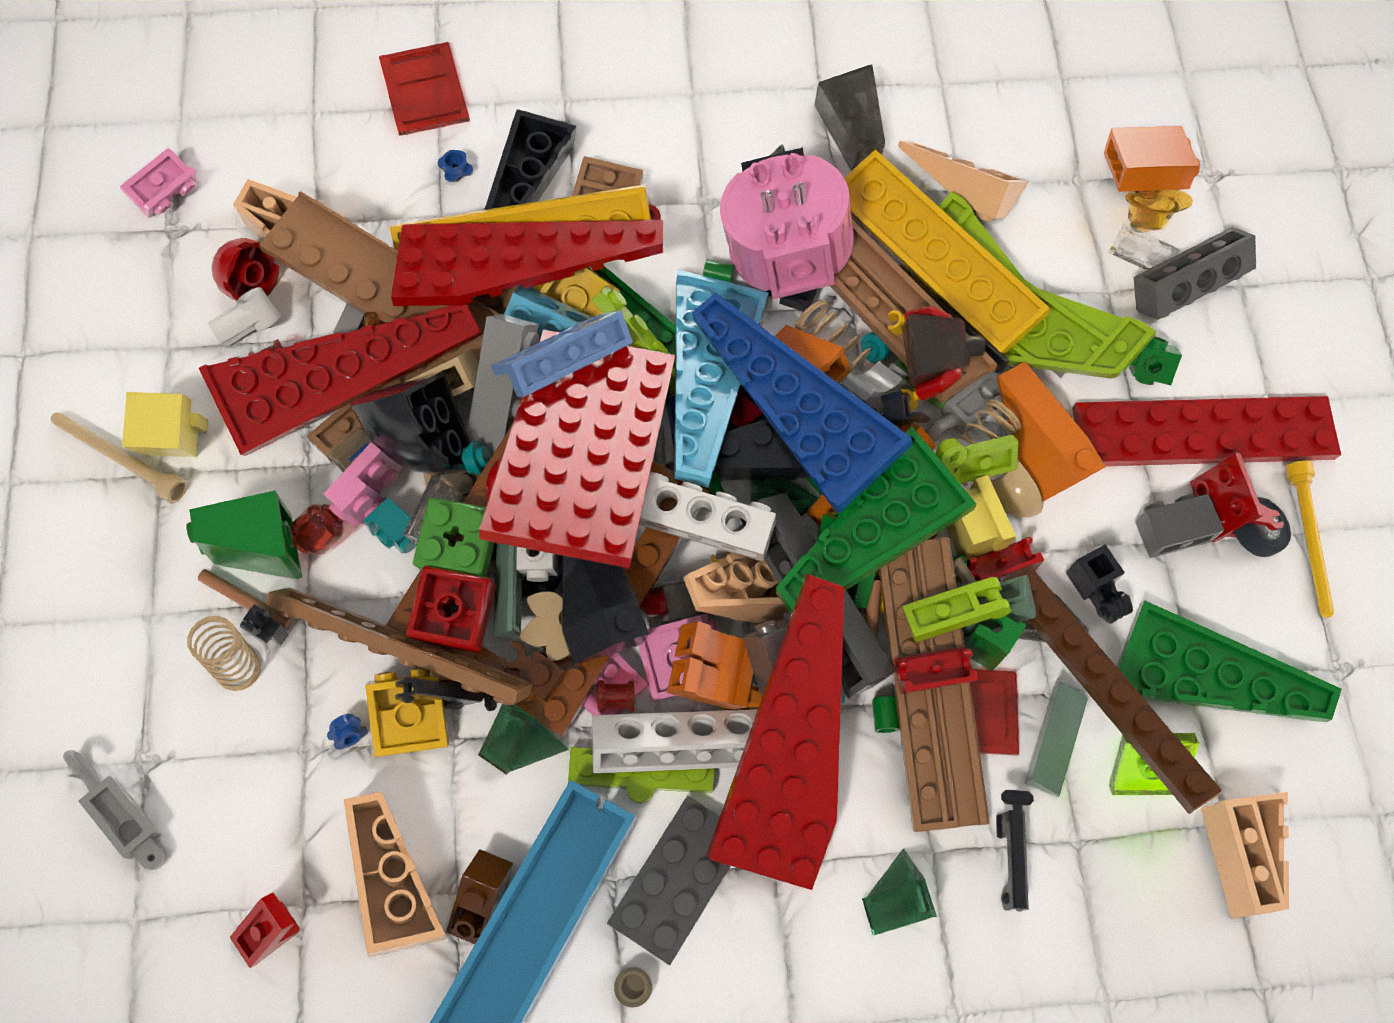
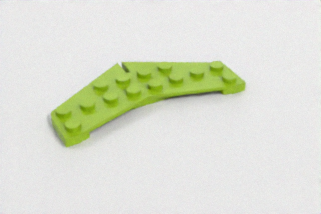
M951 191L939 205L949 217L1050 308V313L1004 354L1009 361L1008 365L1017 366L1025 361L1030 368L1112 379L1120 376L1156 336V330L1143 321L1128 316L1122 318L1038 289L1024 279L962 197Z

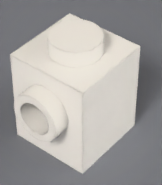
M517 547L516 570L523 577L527 576L528 581H548V576H558L559 555Z

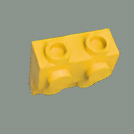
M591 267L574 271L575 276L537 285L534 290L591 317L602 313L591 300L602 288L608 285L611 290L616 289L620 292L618 288L592 271Z
M422 667L411 669V676L397 677L396 671L374 674L375 680L369 681L365 685L374 757L448 747L449 741L444 710L445 700L417 699L411 703H404L395 698V695L403 693V688L396 687L395 682L403 678L410 677L442 681V679L431 676L430 671Z

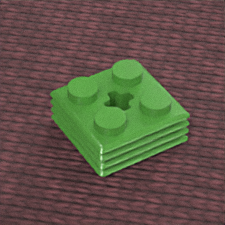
M429 498L412 562L413 565L419 570H422L424 566L486 578L495 543L479 539V529L486 507ZM459 532L464 539L462 542L457 541L454 547L450 540L452 536H456Z

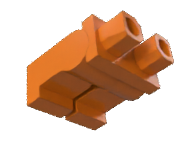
M700 621L681 625L675 651V657L681 659L673 661L667 693L719 706L727 710L758 708L762 698L759 688L751 686L754 672L744 640L710 628L711 625ZM691 637V642H690V646H689V649H688V648H687V642H688L689 638ZM684 672L682 684H680V676Z

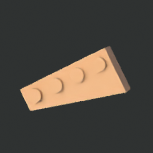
M377 792L343 799L366 951L369 958L446 940V935L383 793Z

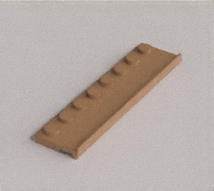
M299 191L298 197L259 244L261 251L379 324L392 322L393 319L418 316L426 314L431 310L452 306H393L391 293L398 251L302 191ZM472 297V302L467 303L484 335L486 317L499 315V313ZM483 335L436 359L444 363L472 349L479 363Z
M851 218L854 233L853 250L843 269L839 273L834 274L835 284L830 285V287L911 371L906 332L894 335L887 329V326L895 325L899 321H890L887 317L888 313L892 310H897L902 315H905L906 311L926 306H934L942 311L944 310ZM956 322L952 327L957 347L952 349L951 354L954 358L959 359L962 376L959 381L946 391L935 396L941 403L953 397L990 371H995L997 363L980 346L979 352L981 355H967L966 343L975 341ZM929 323L914 326L923 383L926 382L918 328H920L927 381L930 380V372L923 328L928 329L936 377L938 376L931 331L933 329L940 375L942 374L940 370L941 358L938 338L934 332L935 326ZM907 326L913 374L917 377L910 327ZM948 336L947 340L950 353L952 345L950 336ZM942 337L945 359L947 361L949 360L946 344V337Z
M941 537L939 539L926 540L879 569L890 661L894 669V658L965 647L962 628L915 643L902 609L903 605L957 588L950 538ZM894 672L892 676L913 832L990 824L970 683L900 695L897 675Z

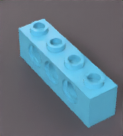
M519 286L513 292L504 313L507 316L537 323L539 340L543 329L562 332L591 318V316L530 287L524 289L523 286Z

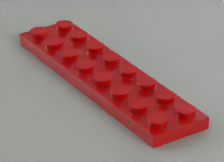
M1328 396L1076 402L1072 407L1074 421L1089 438L1105 467L1220 463L1235 453L1241 454L1244 463L1336 460L1342 455Z

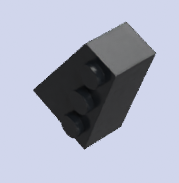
M767 419L726 432L716 462L722 480H764V478L796 480V478H810Z

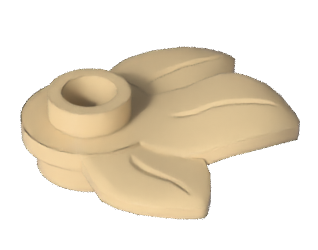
M540 592L529 596L526 600L536 617L525 626L519 638L533 647H546L547 657L552 662L567 657L569 652L562 634L563 599L554 592Z

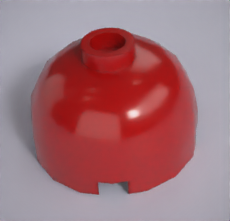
M247 238L227 241L218 248L213 257L211 265L212 278L219 291L233 301L237 302L243 294L257 287H261L265 294L269 296L277 284L279 265L275 264L273 257L261 251L260 241Z

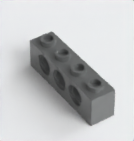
M1231 227L1134 276L1136 310L1156 320L1165 318L1170 313L1192 304L1195 300L1215 292L1220 287L1240 279L1243 275L1257 269L1256 235Z

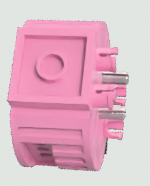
M803 147L742 162V172L737 173L730 180L720 202V216L729 246L730 259L738 275L757 289L763 291L771 290L773 299L834 285V274L839 273L846 265L854 245L849 190L842 174L837 168L822 158L813 155L804 156Z

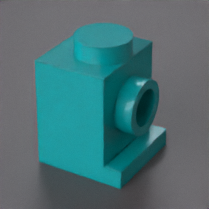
M389 497L363 519L369 533L376 536L386 548L390 549L394 546L401 554H406L416 547L420 534L417 523Z

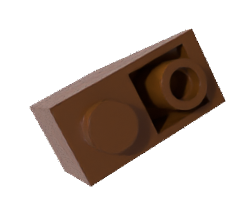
M478 850L462 875L446 933L472 944L477 942L505 893L513 862L484 850Z

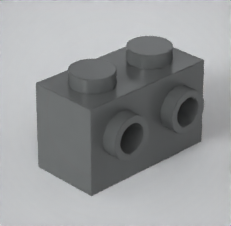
M1187 494L1177 498L1174 503L1164 505L1163 502L1150 504L1143 509L1144 513L1135 521L1150 558L1210 543L1224 531L1209 494L1195 497L1194 494Z

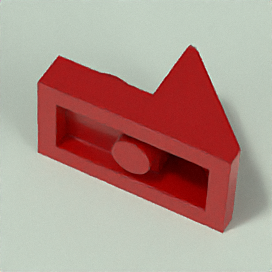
M272 892L257 902L229 938L248 967L252 968L294 937L300 931V927L284 903L279 901Z

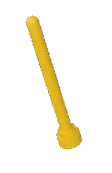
M1297 461L1285 466L1287 481H1290L1297 491L1319 613L1324 618H1330L1334 614V607L1310 484L1313 483L1312 478L1315 477L1312 461Z

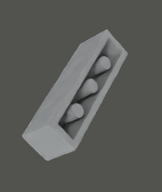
M503 314L486 317L467 429L469 441H479L489 449L491 456L513 424L521 397L516 395L509 375H494L491 365L539 343L537 323Z

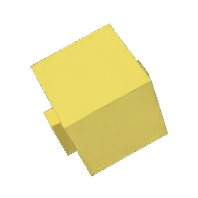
M126 392L122 447L145 456L196 457L198 432H207L208 419L198 413H191L192 399L183 394Z
M985 475L976 478L970 489L967 490V493L976 502L975 510L946 527L957 554H964L967 559L991 551L996 552L1005 549L1017 538L989 476Z

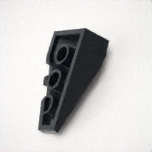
M562 555V634L573 666L642 645L649 632L637 598L623 568Z

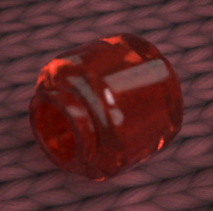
M312 504L292 522L291 534L293 543L299 551L305 554L323 555L343 536V520L328 508L330 505Z

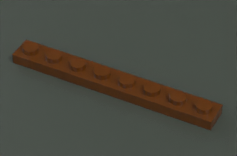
M1029 565L1004 579L1003 581L1027 575L1036 608V617L1028 619V622L1186 812L1191 814L1218 796L1222 791L1221 788L1035 570Z

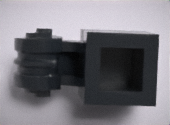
M1106 544L1077 559L1065 572L1084 601L1090 599L1097 615L1107 623L1112 624L1118 619H1122L1123 616L1132 613L1133 605L1129 595L1123 591L1118 592L1115 586V582L1125 572Z

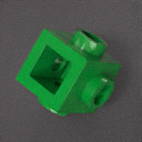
M1155 336L1129 365V370L1132 376L1135 377V380L1142 384L1154 385L1155 382L1171 386L1182 354L1177 346L1169 345V341Z

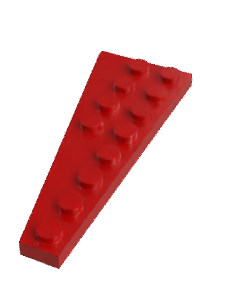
M463 304L443 307L418 316L393 319L392 322L376 326L368 325L351 332H339L297 342L292 346L267 349L259 351L258 354L242 358L234 357L221 363L205 364L200 366L199 370L240 455L247 456L483 335L469 306Z

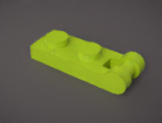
M990 577L903 605V614L914 642L916 643L990 618L999 619L1008 615L1011 612V608L1007 599H1003L1000 594L1002 587L998 578ZM986 597L988 603L980 605L977 598Z

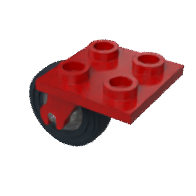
M1240 453L1233 454L1190 481L1195 497L1209 494L1224 531L1212 542H1217L1225 537L1237 538L1247 551L1258 557L1273 556L1288 546L1291 539V529L1285 514L1269 499L1257 497Z

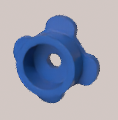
M449 150L438 159V167L443 169L445 180L448 182H455L457 178H461L464 175L470 176L473 173V166L468 164L466 153L463 151Z
M344 714L331 722L327 737L329 740L334 741L335 749H343L359 742L367 734L368 730L365 726L360 725L361 719L353 714Z

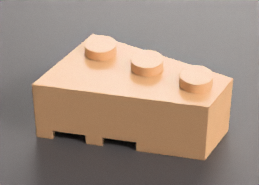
M247 179L233 206L243 223L260 238L264 239L297 197Z
M1288 792L1224 800L1201 808L1231 919L1289 909V861L1284 860V839L1289 838V826L1284 825V804L1288 803Z

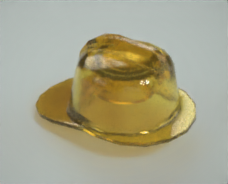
M1180 190L1141 191L1125 196V200L1129 203L1127 216L1131 222L1130 230L1134 233L1163 230L1174 213L1186 210L1193 204L1192 197Z

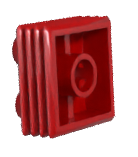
M424 566L418 583L406 635L414 640L479 652L496 584L489 578ZM455 601V605L459 608L457 613H453L450 617L445 612L446 606L451 607Z

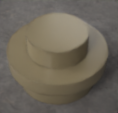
M637 967L624 969L616 977L614 983L615 996L621 1004L627 1007L634 1008L643 1005L649 999L652 992V982L649 975Z

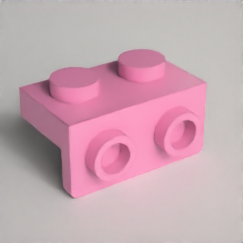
M168 147L120 185V190L148 218L154 213L159 216L172 205L171 199L179 193L184 196L195 187L196 183L194 181L196 180L197 172L193 167L188 168Z

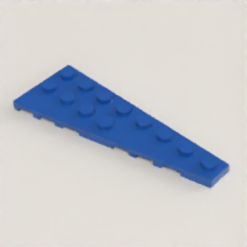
M716 292L692 312L693 319L833 509L838 513L842 512L912 446V438Z

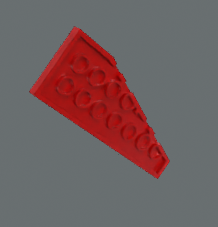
M663 220L402 224L391 293L393 306L463 305L471 303L472 297L487 293H489L490 297L502 295V289L518 285L523 286L525 289L575 276L574 271L588 267H591L592 271L603 269L604 263L620 259L626 263L663 253Z
M806 573L706 854L710 860L809 890L813 889L837 822L844 587Z

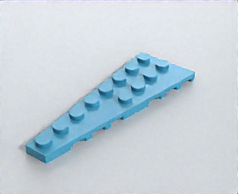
M678 270L675 312L674 479L709 488L741 383L695 323L692 312L716 292L760 325L769 292Z

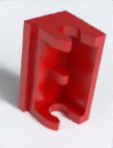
M1026 537L1021 539V541L1012 543L1005 549L996 552L991 551L967 559V567L976 581L996 577L999 582H1002L1029 565L1036 571L1043 563L1044 558L1041 552L1035 554L1031 552L1030 544L1033 542V539Z
M959 647L894 658L900 695L978 681L977 670L975 668L972 669L970 657L973 656L972 650Z

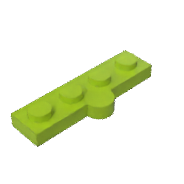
M606 285L591 299L602 313L622 311L633 343L629 344L631 347L669 354L666 347L655 338L645 322L638 315L633 316L626 308V300L616 289L611 290ZM675 365L673 366L668 392L674 399Z
M1008 435L963 446L957 439L951 438L944 440L938 446L936 455L957 481L963 484L985 475L991 477L1017 470L1018 440L1013 435Z
M571 747L568 783L571 779L583 787L626 789L631 801L637 804H644L652 799L655 789H660L661 791L713 793L714 768L593 773L592 748Z

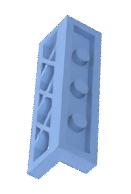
M622 311L601 313L491 365L494 375L508 374L517 397H525L633 343Z

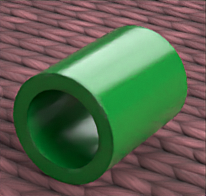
M706 259L703 276L731 283L734 265Z
M883 696L873 698L872 707L875 732L892 733L899 731L895 697Z

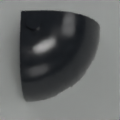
M444 370L373 391L350 404L359 424L370 440L387 457L399 465L419 473L431 475H450L467 471L462 461V450L468 447L470 441Z

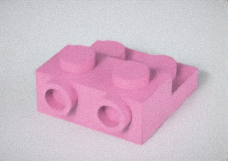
M371 442L323 493L332 502L328 508L343 521L347 520L355 528L361 523L365 525L363 519L387 499L380 492L395 483L399 476L398 473L403 467L387 457L383 451Z
M708 613L648 629L649 635L642 645L638 647L653 701L676 696L667 693L673 661L681 659L675 657L681 625L700 621L711 625V629L720 632L716 620L709 619ZM691 637L689 638V640H688V642H687V648H688V649H689V646H690ZM684 672L680 676V684H682Z

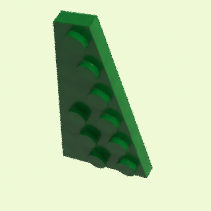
M912 426L906 432L912 438V446L842 512L838 513L835 521L828 529L825 528L814 546L806 555L799 559L776 587V594L791 614L806 573L844 587V591L975 510L976 502Z
M1145 600L1139 605L1117 664V668L1144 699L1324 723L1333 719L1342 688Z

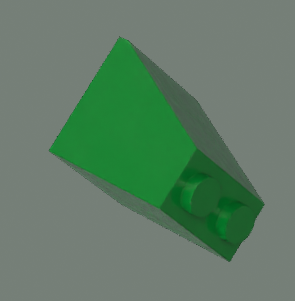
M276 490L189 509L191 522L186 523L188 538L191 543H195L198 546L200 553L206 555L214 565L291 579L303 578L292 514Z

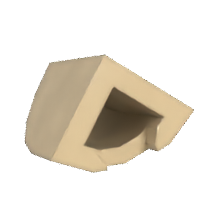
M1019 460L1017 461V470L1006 472L994 480L991 479L1005 513L1015 517H1032L1042 512L1043 503L1038 487Z

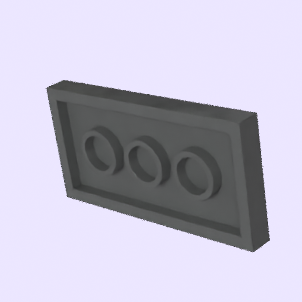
M688 795L607 922V925L669 966L730 868V865L710 860L706 855L720 816Z

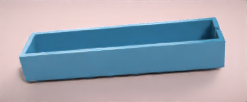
M570 779L430 1023L526 1022L636 823L635 815L608 800H605L602 806L603 811L599 810L598 807L601 804L600 796Z

